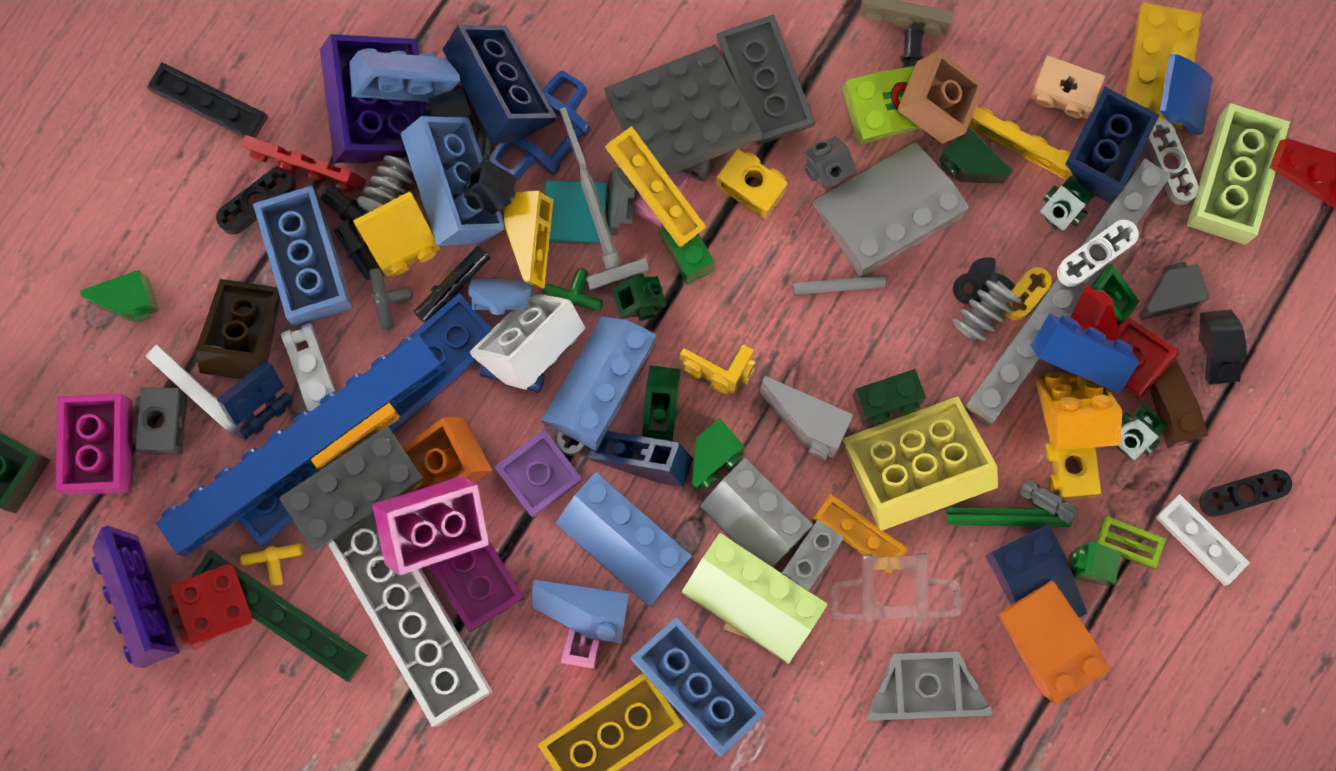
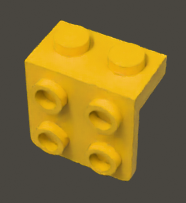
M744 344L728 371L683 348L680 352V364L684 367L683 372L696 380H699L701 377L711 382V388L723 395H727L728 392L735 395L741 383L748 384L755 371L756 361L753 360L754 350Z

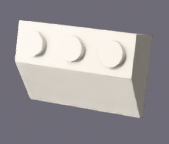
M532 293L528 297V309L512 310L470 351V354L504 384L526 390L537 381V378L549 366L556 362L557 357L568 346L572 345L586 328L570 300Z

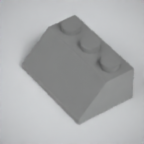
M746 458L717 485L700 505V508L736 544L771 567H774L813 527V524Z

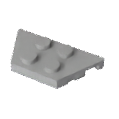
M959 651L904 653L892 655L868 711L867 721L993 716V710L981 694L977 682L969 673Z

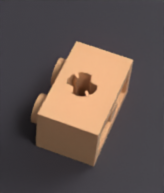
M1047 55L1040 67L1029 98L1035 100L1042 107H1055L1063 110L1070 117L1086 119L1095 105L1105 76ZM1064 87L1069 89L1067 93L1063 91Z

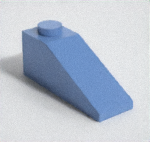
M534 580L532 608L589 639L622 643L629 593Z

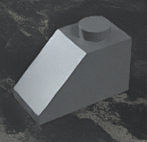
M1181 262L1169 266L1168 271L1158 280L1139 314L1140 320L1198 307L1206 302L1209 297L1199 265L1187 266L1186 262Z

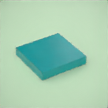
M546 180L545 195L554 200L549 242L601 244L581 182ZM594 182L606 218L607 183Z

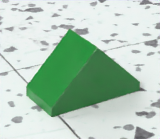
M1108 264L1091 286L1096 291L1102 290L1112 298L1117 324L1121 325L1139 303L1136 295L1112 264Z

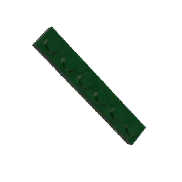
M208 551L191 577L227 564L232 565L235 568L253 619L346 682L352 680L367 658V654L216 552Z

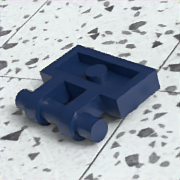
M267 361L261 363L216 399L229 422L237 426L244 421L245 425L237 430V434L244 441L252 434H259L264 429L263 425L274 416L277 418L286 412L285 408L293 402L290 395L286 392L276 398L275 394L283 389L284 385L273 365ZM265 403L267 407L255 416L253 412Z

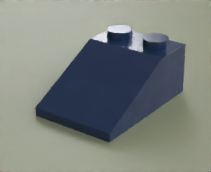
M1049 524L985 555L1011 605L1052 580L1078 617L1087 614L1066 556Z

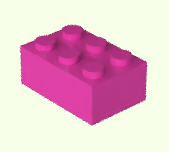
M123 394L58 396L57 492L68 496L131 493L133 400Z
M463 476L372 504L385 565L399 575L489 545L478 485Z

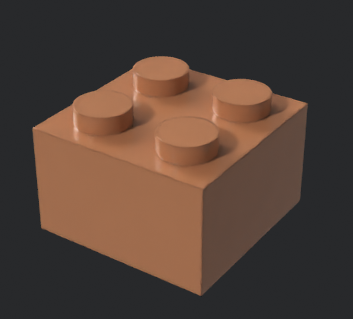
M938 50L916 62L897 111L943 144L966 134L984 84Z

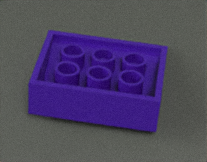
M330 34L321 46L320 56L334 163H368L382 161L385 156L408 157L400 133L421 116H427L426 102L352 97L349 62L358 51L367 48L376 49L377 52L381 53L404 51L407 55L418 56L417 39Z
M108 525L102 527L92 546L95 554L92 557V562L96 572L99 575L102 574L105 586L102 587L104 597L114 608L116 615L113 616V622L118 633L123 634L126 643L123 647L126 659L130 664L133 663L134 667L145 668L179 654L178 646L139 537Z

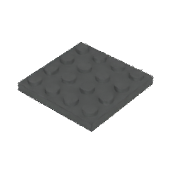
M716 44L604 88L623 132L632 126L668 176L762 139V132Z

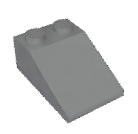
M764 376L760 394L801 444L809 448L808 453L821 460H826L827 457L833 459L853 414Z

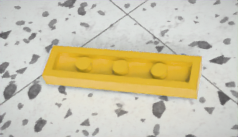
M975 107L968 128L970 127L974 132L1065 180L1073 176L1065 164L1070 155L1069 151L1058 150L1048 145L1044 138L1038 135L1031 136L1021 131L1017 124L1011 121H1002L985 107Z
M632 126L605 146L679 247L706 228L705 224Z

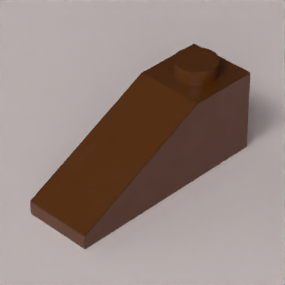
M1175 359L1150 388L1157 415L1168 424L1163 431L1167 448L1196 442L1208 436L1199 403L1177 359Z

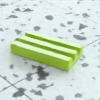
M1103 517V524L1099 529L1098 538L1095 540L1096 543L1121 552L1120 557L1151 569L1157 568L1166 538L1111 517ZM1109 527H1114L1156 543V548L1108 531ZM1105 538L1150 554L1153 557L1149 559L1105 542Z

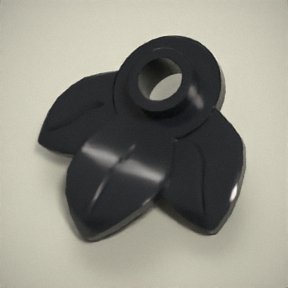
M985 257L973 262L968 273L956 278L953 283V294L959 302L969 304L970 299L978 302L981 301L977 294L978 290L989 292L985 283L987 280L995 283L1000 281L1010 291L1015 285L1006 276L994 273L996 269L995 258ZM965 283H970L973 287V291L969 295L963 292V285Z

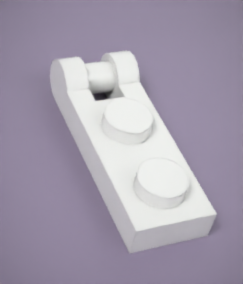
M311 322L301 325L302 329L291 332V330L282 332L281 337L287 349L306 408L311 412L321 405L319 401L325 395L334 392L335 388ZM306 340L309 348L299 351L297 343Z

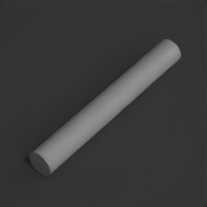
M885 275L792 283L793 295L886 287Z

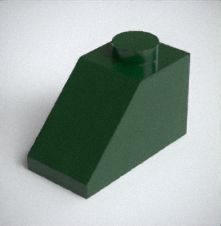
M970 127L967 129L966 134L959 136L943 150L939 159L943 171L948 176L955 177L959 182L1003 184L1013 171Z
M650 365L646 384L642 437L673 441L681 369Z

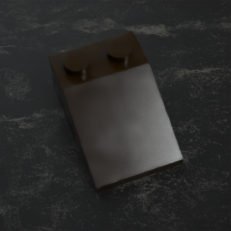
M220 279L195 349L199 373L242 379L264 361L268 362L280 302L277 287Z

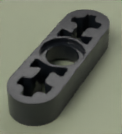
M280 167L271 169L218 210L216 215L218 225L228 234L234 235L242 232L257 220L254 208L248 205L249 198L253 194L260 193L264 196V200L292 192L296 187L295 178L289 170ZM279 176L285 179L286 185L283 188L277 185L275 181ZM267 186L274 196L270 197L263 187ZM242 204V206L249 213L247 216L238 207L239 205ZM230 213L236 216L237 223L234 225L228 222L227 215Z
M1274 469L1211 488L1201 495L1199 505L1207 516L1219 517L1286 496L1292 489V480L1285 471ZM1273 478L1275 481H1281L1282 486L1278 488V491L1276 488H1272L1262 492L1261 485L1272 482ZM1240 485H1248L1253 490L1254 496L1250 502H1244L1239 498L1238 488ZM1212 494H1214L1215 498L1229 495L1231 500L1218 506L1219 511L1216 506L1211 507L1209 501L1213 499Z

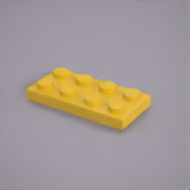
M1142 2L1139 7L1125 97L1159 114L1157 120L1168 121L1160 112L1169 55L1178 54L1193 62L1195 61L1202 13ZM1171 123L1175 129H1182L1184 127L1182 123Z

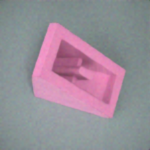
M569 628L561 663L596 670L601 640L589 639Z

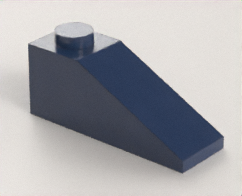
M607 431L597 451L591 449L588 458L592 461L657 483L684 487L694 460L678 442Z

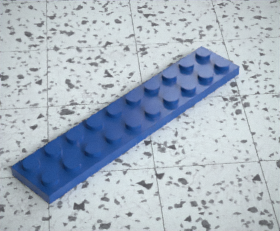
M460 293L410 335L414 338L419 334L445 370L394 407L400 415V419L389 426L393 433L399 430L477 362L470 354V351L492 328L476 310L472 309V306ZM396 347V348H395L394 350H392L387 356H389L390 354H392V353H393L394 351H396L398 348ZM315 465L238 519L260 546L264 547L294 521L279 497L320 471Z

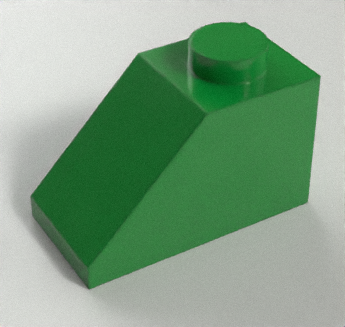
M666 228L658 231L687 285L714 272L715 262L699 234L679 247Z
M140 270L80 290L81 297L91 304L128 321H144L151 317L150 314L159 311L149 278Z

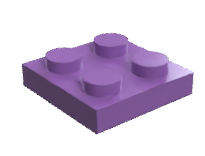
M545 429L494 466L532 518L583 481Z

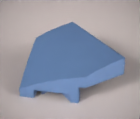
M472 278L469 285L472 309L490 310L491 314L496 315L504 314L505 310L528 309V297L534 291V286L524 282L523 278Z

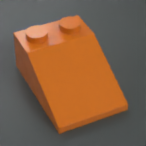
M444 417L403 446L424 479L404 494L460 476L475 483L493 471L465 417Z
M1051 580L998 613L1041 694L1053 703L1058 704L1111 671L1096 642L1054 581Z

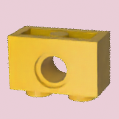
M737 149L716 177V187L766 220L786 193L788 182L785 181V176L774 168L769 170L761 165L760 159L749 151L744 153ZM755 177L762 184L758 187H750L745 181L748 178Z
M1049 439V443H1046V458L1048 462H1052L1053 474H1050L1049 477L1051 492L1056 493V495L1064 500L1095 498L1100 495L1101 487L1096 448L1056 450L1051 439ZM1066 459H1072L1077 463V474L1067 471L1065 467Z

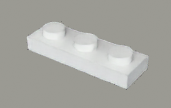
M1180 494L1175 496L1155 517L1224 586L1229 585L1250 564Z

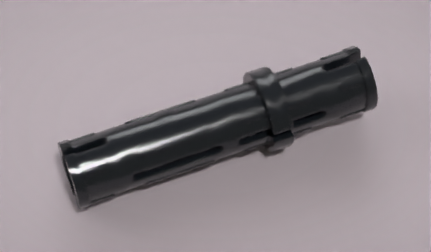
M476 245L473 251L438 286L434 285L430 289L432 293L413 310L414 314L425 323L444 307L480 268L491 259L490 256L480 246Z

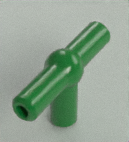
M583 268L576 270L569 290L545 284V288L542 291L543 295L568 299L572 302L573 306L578 305L598 312L603 307L602 300L581 294L586 277L588 276L587 270Z

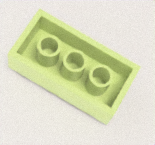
M1232 103L1226 107L1219 115L1199 182V191L1194 199L1187 222L1188 227L1244 245L1248 244L1258 235L1276 173L1269 167L1279 141L1286 138L1290 125L1289 121Z

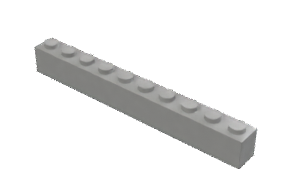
M1145 158L1129 178L1123 191L1114 199L1080 247L1119 220H1128L1136 225L1171 175ZM1126 230L1124 232L1119 231L1118 235L1110 243L1114 246L1121 239H1126L1129 233ZM1095 245L1090 247L1089 253L1092 259L1096 261L1105 260L1106 252L1101 246ZM1082 260L1073 268L1068 265L1067 275L1069 277L1075 275L1078 278V271L1086 264ZM1105 267L1075 287L1066 286L1058 278L964 406L967 413L987 427L996 420L1039 360L1030 345L1049 313L1059 318L1062 315L1070 317L1083 289L1087 285L1091 287Z

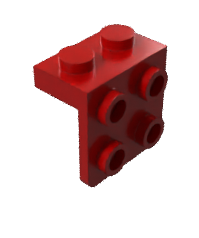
M230 564L170 585L173 595L168 596L167 599L173 615L180 613L183 625L178 626L182 642L183 644L190 643L193 650L205 646L204 641L245 627L252 622V615L235 568Z

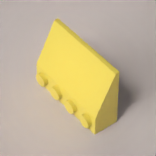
M958 396L842 439L867 505L880 531L998 488L997 465Z

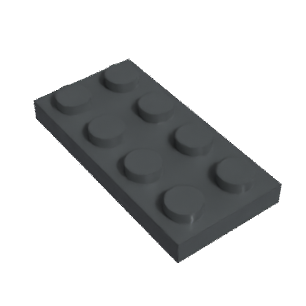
M774 14L717 33V40L727 67L762 132V139L756 141L757 146L814 127V118Z
M386 426L279 497L312 550L317 552L374 514L372 504L400 496L424 479L390 427Z

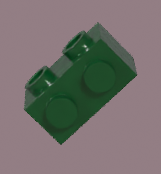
M916 369L856 388L852 395L862 424L872 422L873 425L886 422L891 419L890 415L902 412V415H907L921 409L919 405H922L926 399Z

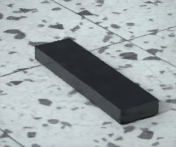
M161 62L147 86L149 91L242 137L247 135L256 138L268 118L266 113Z

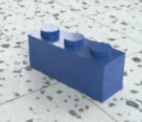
M1049 313L1030 345L1036 356L1120 394L1140 362L1132 352L1133 347L1120 339H1116L1115 342L1108 340L1104 333L1093 327H1089L1088 330L1078 326L1079 323L1069 316L1062 315L1059 318Z

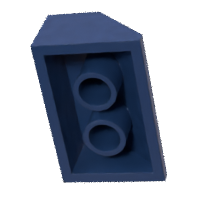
M1104 87L1065 164L1082 186L1093 195L1111 203L1123 191L1157 122L1159 114Z

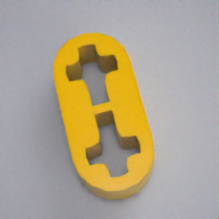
M1039 267L1032 268L1011 291L1018 298L1023 295L1027 299L1021 306L1024 311L1021 309L1012 313L1003 311L1009 319L1021 320L1036 306L1052 285V278L1049 272ZM1039 276L1042 278V287H1036L1031 293L1028 290V287L1032 284L1031 278L1036 279Z

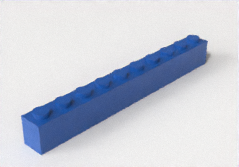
M418 334L414 338L409 336L403 339L397 345L398 349L389 356L385 354L373 361L371 364L372 368L367 372L353 375L346 381V387L337 393L334 391L325 395L319 401L321 405L311 412L306 410L295 417L293 420L294 424L289 428L275 431L267 438L268 443L259 449L253 448L247 451L241 457L242 461L233 468L226 467L215 475L214 478L216 480L211 484L194 489L188 495L189 499L180 506L173 505L165 510L161 515L163 518L156 522V525L176 554L184 557L190 555L313 466L311 458L387 403L395 407L442 373L445 369L421 336Z

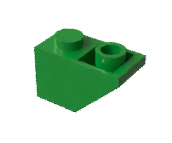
M720 418L696 437L692 487L695 491L701 487L707 490L719 479L718 472L724 467H727L729 470L732 469L743 459L741 453L744 451L745 446Z
M1090 541L1076 547L1075 552L1071 551L1068 564L1075 580L1111 586L1116 584L1121 552Z

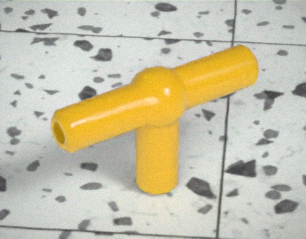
M301 543L281 547L269 546L265 550L241 554L240 563L243 566L267 562L270 585L272 587L280 586L283 584L280 559L301 556L304 554V547Z

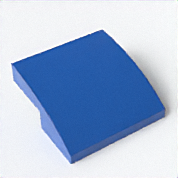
M1170 54L1160 112L1169 123H1182L1191 135L1203 134L1213 78L1193 61L1178 54Z

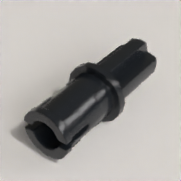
M909 28L904 31V55L900 57V61L903 62V68L915 66L917 61L924 58L922 56V38L924 34L922 29Z
M328 186L323 190L321 200L340 214L339 218L341 220H348L356 227L353 220L367 214L366 211L358 206V202L355 199L350 200L333 186Z
M347 221L339 225L333 232L345 247L347 258H352L364 278L371 280L370 269L379 267L368 252L367 244L359 237L352 223Z

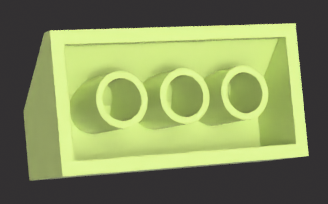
M721 533L718 534L681 592L787 664L790 663L828 605Z

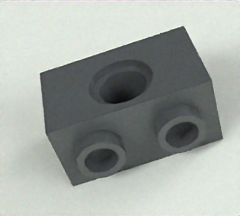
M141 387L140 396L136 398L135 402L138 427L134 428L132 435L136 450L144 454L182 455L187 394L179 388ZM163 414L164 423L159 428L154 429V419L158 415Z

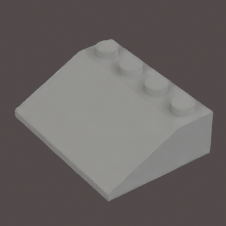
M916 141L812 201V204L859 277H864L965 217L969 209L954 183Z

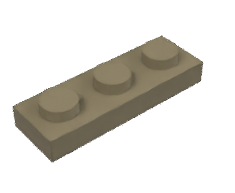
M862 0L859 12L860 16H864L872 22L886 21L894 23L895 26L903 29L911 27L922 29L925 33L934 36L947 34L953 12L901 0Z

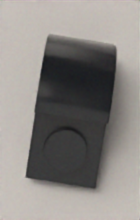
M1231 309L1200 313L1199 342L1207 351L1206 381L1209 385L1240 382L1242 360L1247 359L1246 338L1240 320Z

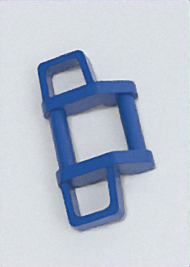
M559 71L542 91L557 116L562 118L560 109L566 107L575 135L579 141L583 135L586 136L592 129L575 112L588 91L584 83L565 71ZM563 83H568L577 89L567 105L551 96ZM567 135L549 157L538 146L523 138L518 142L499 143L488 160L516 177L515 181H517L535 161L547 172L555 175L560 169L559 164L572 148ZM512 145L526 154V156L515 168L508 169L501 165L499 161Z

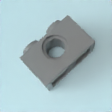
M817 520L782 574L809 591L844 537Z

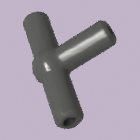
M370 269L369 274L374 292L373 302L377 306L381 328L383 330L393 328V321L389 303L411 299L412 290L406 287L386 291L381 269Z

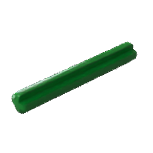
M949 506L946 512V520L949 525L1043 527L1049 524L1050 527L1072 526V523L1069 524L1059 519L1058 514L1054 516L1042 508Z

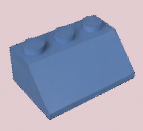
M367 48L358 51L349 62L352 97L428 102V98L449 92L460 82V75L447 58L435 57L434 54L430 53L417 56L407 55L404 51L381 53L377 52L376 49Z

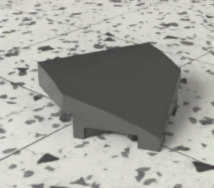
M614 167L610 172L608 183L606 221L611 235H618L620 223L632 224L633 201L635 198L634 185L623 170Z

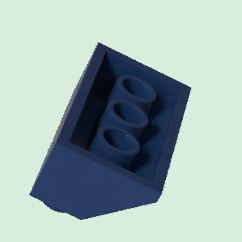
M457 25L442 50L447 60L460 75V84L492 143L518 142L555 122L557 116L507 26Z

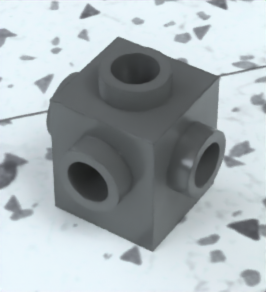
M836 136L826 141L817 142L811 149L803 152L807 161L804 168L809 179L812 182L816 180L824 189L839 184L842 179L857 172L848 146Z

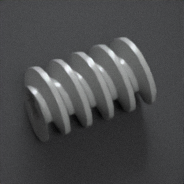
M385 156L383 162L387 167L378 166L377 173L380 177H371L370 182L374 187L366 186L364 188V193L368 198L358 197L357 202L360 207L369 213L396 199L397 193L406 194L407 191L402 185L404 183L414 185V181L409 177L410 173L413 174L410 163L399 157Z
M987 280L985 283L989 292L977 291L981 301L969 300V304L973 309L972 312L961 309L960 312L964 321L956 318L952 320L955 327L978 347L976 339L985 342L988 340L984 332L985 329L992 332L996 331L993 320L1002 323L1005 321L1001 311L1013 312L1009 302L1013 301L1019 304L1022 302L1020 298L1000 281L995 283Z

